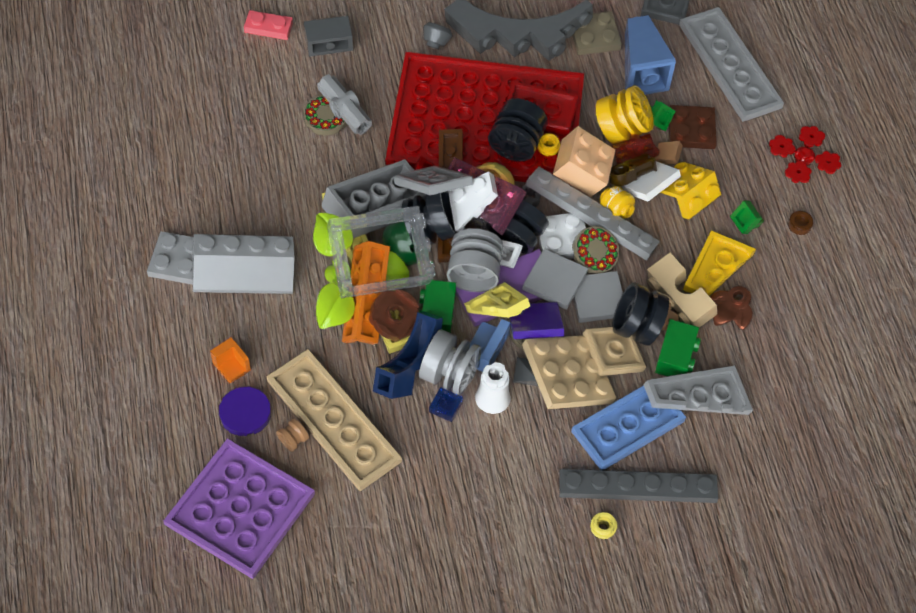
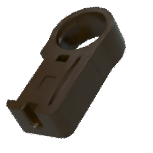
M642 154L611 167L610 183L614 186H624L637 180L642 175L652 171L656 172V159L650 158L649 154Z

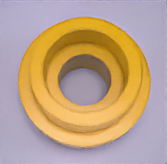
M544 134L539 140L538 151L545 156L556 155L560 149V141L554 134Z

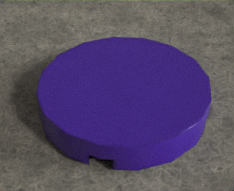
M239 387L231 390L223 397L219 405V417L223 427L231 434L238 436H247V434L261 432L267 426L271 417V407L267 396L259 389L252 387Z

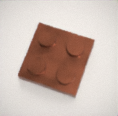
M669 105L670 108L676 111L669 124V142L680 141L683 148H716L715 107Z

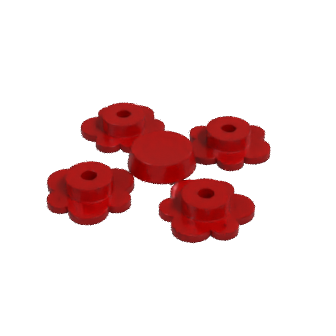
M803 126L800 130L799 140L804 141L806 147L796 149L792 145V139L785 138L783 135H776L774 139L769 141L770 152L773 155H780L785 158L788 154L794 153L796 163L790 162L784 172L785 176L792 178L791 180L794 183L799 181L802 183L809 182L812 170L807 166L814 159L818 164V169L824 170L828 174H834L836 169H840L842 166L839 162L840 156L836 153L830 154V152L824 151L815 157L814 151L810 148L814 147V145L821 146L822 141L825 139V133L818 131L816 126L811 128Z

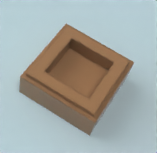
M680 141L658 143L654 159L665 165L678 164L683 145Z

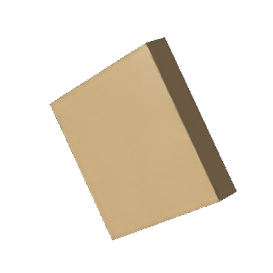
M613 327L585 329L583 332V336L586 337L590 347V354L595 359L599 369V376L643 372L646 368L632 336L625 338L613 332Z

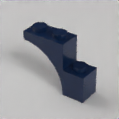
M424 311L417 312L413 330L404 347L389 362L376 367L373 392L390 399L412 395L415 372L420 370L423 357L431 340L442 328L443 318Z

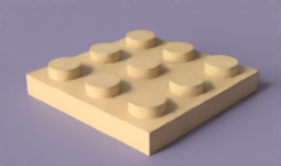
M583 335L526 339L523 342V349L547 409L612 404L617 399L607 375L599 376V369L595 359L590 354L587 339Z

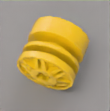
M633 85L626 90L619 91L618 95L611 94L597 100L595 105L597 120L601 131L611 144L616 145L629 140L632 135L637 137L642 133L653 130L654 120L650 104L644 92L638 86Z

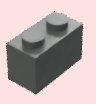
M348 16L304 21V33L309 57L353 51V36Z

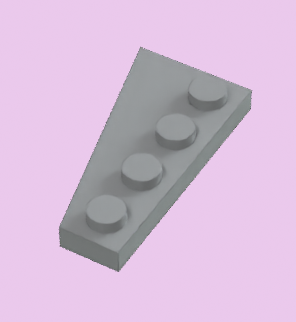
M735 366L651 379L643 384L652 408L749 415L753 411Z

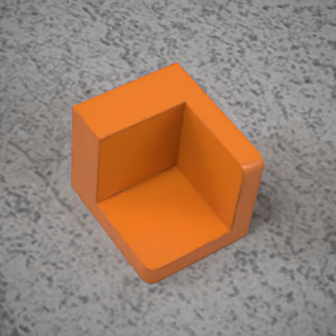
M232 337L210 350L212 363L229 383L234 382L251 371L248 356Z

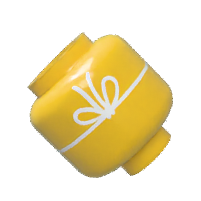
M609 187L600 196V204L608 208L614 216L626 219L634 213V196L622 187Z

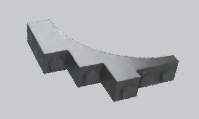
M456 0L444 9L446 23L479 54L483 53L486 49H491L498 42L515 58L520 53L526 52L532 45L548 61L555 56L561 55L566 49L565 39L570 38L581 26L587 25L593 18V4L588 0L557 15L536 19L504 18L487 13L466 0Z

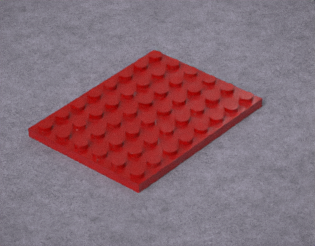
M405 52L385 165L406 160L414 169L416 162L422 156L439 167V130L463 129L464 174L469 175L476 167L492 162L505 166L511 172L514 181L527 182L528 178L538 167L553 175L558 153L553 156H545L536 148L533 157L527 161L517 162L508 160L492 149L488 142V135L497 120L504 102L507 101L512 81L579 95L570 131L572 132L579 126L584 73ZM544 131L543 135L548 133L557 136L560 144L562 139L567 136L550 131Z

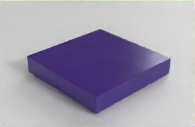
M557 302L532 303L521 314L509 318L513 339L564 336V326Z

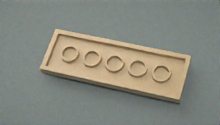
M308 349L267 376V382L359 491L368 487L402 462V457Z

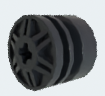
M520 98L509 99L504 102L497 116V120L488 135V142L495 152L508 160L517 162L527 161L533 157L540 142L539 140L548 125L547 116L539 106L528 100Z
M448 191L434 195L426 194V201L420 195L414 196V199L403 200L402 214L411 240L417 248L427 247L428 244H436L437 235L441 240H448L457 233L454 227Z

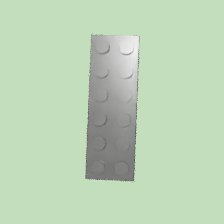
M719 7L680 19L679 26L742 122L783 108V100Z

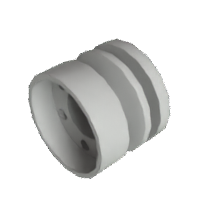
M465 229L457 232L451 244V257L447 269L448 281L455 282L457 288L469 292H485L495 288L499 282L500 262L503 252L502 240L494 233L482 229Z
M440 329L431 340L425 352L419 377L436 385L445 376L443 388L450 390L453 387V393L460 396L475 376L482 348L477 344H473L470 347V342L464 340L456 348L457 336Z

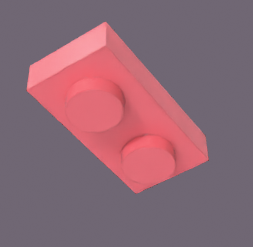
M249 10L244 24V33L288 40L293 25V18Z

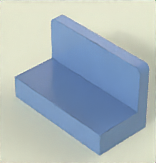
M501 319L497 327L486 322L481 323L470 342V347L473 344H477L482 348L477 370L483 372L486 365H492L495 362L509 336L510 322Z

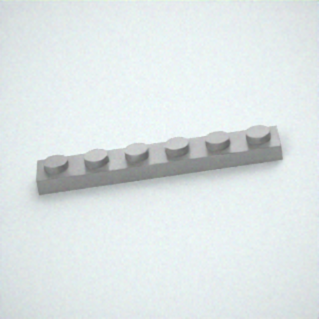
M538 167L526 182L527 187L588 225L608 230L616 238L617 243L646 261L660 242L620 216L613 215L608 208L541 167Z

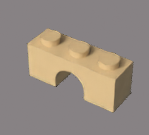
M671 252L647 269L649 278L647 282L653 290H658L669 297L670 309L674 308L678 312L680 322L700 328L718 314L716 303L702 288L691 294H683L677 290L678 286L687 279L686 269Z

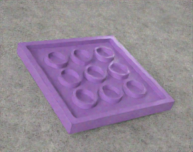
M226 439L163 521L165 526L254 579L311 501L315 491L243 447Z

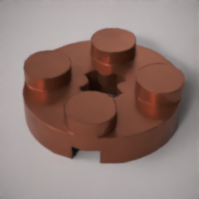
M403 290L384 291L372 303L369 321L383 337L393 341H400L411 335L417 312H419L418 302L411 294ZM390 310L393 312L398 310L400 312L398 316L401 320L393 319Z

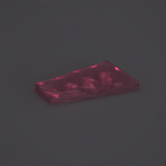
M455 157L448 168L449 170L472 176V179L486 173ZM494 176L498 196L491 204L485 207L480 216L499 234L503 235L527 192Z

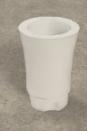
M494 362L492 365H486L481 374L480 385L475 395L478 407L487 413H500L509 406L511 401L509 373L505 370L503 364Z

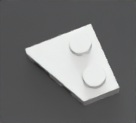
M488 171L472 179L473 185L448 191L456 232L465 230L464 226L472 217L478 218L485 207L491 204L498 196L495 178L491 172Z

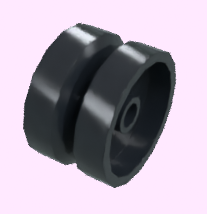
M505 195L497 206L499 213L492 214L486 224V228L501 240L522 245L521 253L530 254L538 243L536 236H541L545 232L549 221L540 210L530 203L512 195Z
M636 282L631 283L625 289L617 304L612 322L613 332L625 338L632 336L635 342L645 346L651 345L665 324L669 310V297L656 290L649 293V289L646 286Z

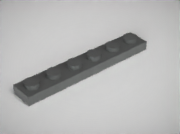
M559 470L560 498L717 503L718 501L717 475Z

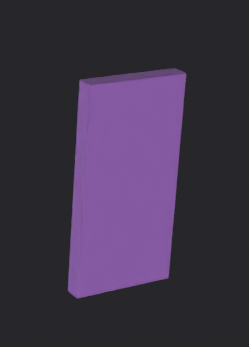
M540 249L518 257L514 269L500 265L497 286L504 282L526 296L530 304L542 299L522 290L524 282L542 253ZM456 287V296L474 327L481 325L482 322H488L498 317L468 313L464 303L485 292H469Z

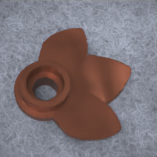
M736 286L729 291L720 290L710 296L717 305L718 314L713 317L715 326L734 320L735 324L741 330H744L750 324L753 312L749 306L751 294L747 288ZM736 295L743 296L740 300L734 299Z

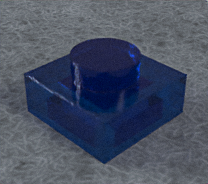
M440 387L429 406V412L452 422L463 403V397Z

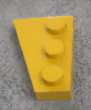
M711 230L683 290L693 293L702 288L710 296L755 254L756 249Z

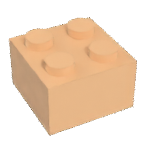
M578 126L562 139L553 175L591 198L608 184L615 149Z

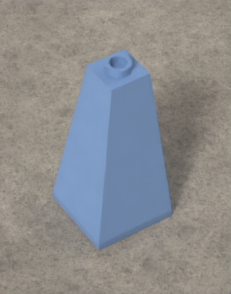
M649 15L627 19L625 29V90L636 85L645 95L669 91L676 64L673 54Z

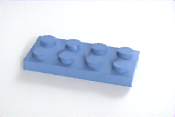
M642 386L573 426L571 432L598 468L603 471L685 422L686 416L681 410L652 408L645 387Z

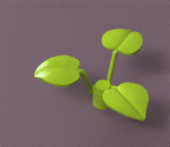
M329 213L316 214V223L313 231L314 245L319 253L324 256L330 257L338 253L337 257L332 260L333 264L325 269V278L330 283L323 286L317 296V323L320 329L342 325L348 322L354 314V299L349 293L344 292L345 286L341 284V282H345L350 278L351 270L346 263L339 262L343 256L342 249H347L352 245L353 234L349 225L340 217ZM389 251L385 291H395L406 284L409 279V270L396 253Z

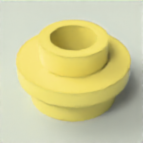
M598 513L592 518L590 528L596 537L608 539L616 533L617 521L609 513ZM606 524L608 529H601L599 525Z

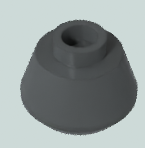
M431 22L423 26V38L427 41L426 45L439 50V47H444L453 36L451 30L444 26Z

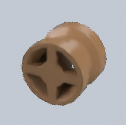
M291 419L286 428H280L276 432L280 442L291 452L297 449V445L300 442H305L309 439L307 431L296 419Z

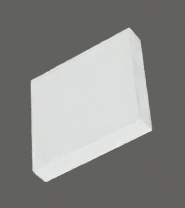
M656 161V172H649L638 177L637 180L628 185L620 187L632 196L648 202L679 179L681 175L679 169Z

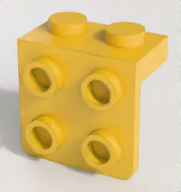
M681 162L674 166V168L679 169L681 177L660 192L677 198L682 218L688 220L721 195L715 171L686 162Z

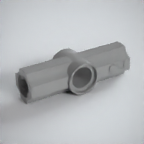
M327 74L323 76L320 82L317 83V87L329 102L335 117L338 119L342 118L355 134L362 135L366 133L372 126V120L360 107L355 93L351 90L347 91L334 75Z

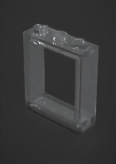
M419 206L329 219L327 229L340 298L429 285L433 276L436 275L435 265L433 261L430 262L428 252L431 251L429 238L425 237L423 228H426V220L424 219V213H420ZM409 221L420 276L352 286L342 231Z

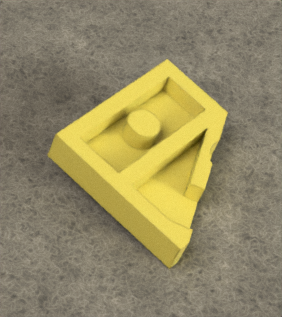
M505 282L464 303L468 313L507 318L517 316L523 310L530 307L528 298Z

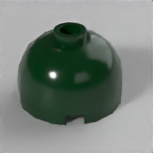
M403 217L388 224L382 235L383 245L390 246V251L396 253L407 267L424 261L422 250L417 248L411 240Z

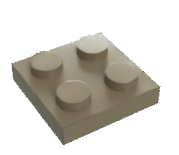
M612 11L593 13L591 21L587 25L581 26L572 35L577 55L621 50L622 43Z

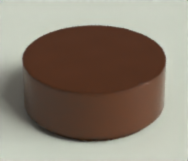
M804 211L792 213L788 221L789 229L797 235L808 234L813 226L812 216Z

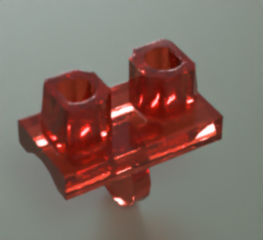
M633 134L630 136V140L612 145V148L615 149L614 156L617 164L642 154H649L650 158L658 156L660 152L654 145L650 134L644 136Z

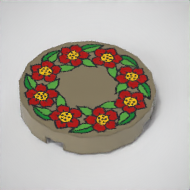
M323 95L312 98L305 105L303 111L305 125L312 129V132L324 136L339 133L340 129L347 126V123L342 118L338 119L335 117L329 102Z
M591 226L583 229L575 236L572 244V251L574 250L575 255L574 259L576 263L588 268L587 273H606L616 265L619 258V246L616 238L608 230L602 227Z

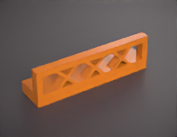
M371 241L354 246L348 293L354 299L355 310L352 318L344 323L342 342L349 344L359 341L372 345L378 344L379 333L370 323L369 315L372 303L385 291L390 246Z

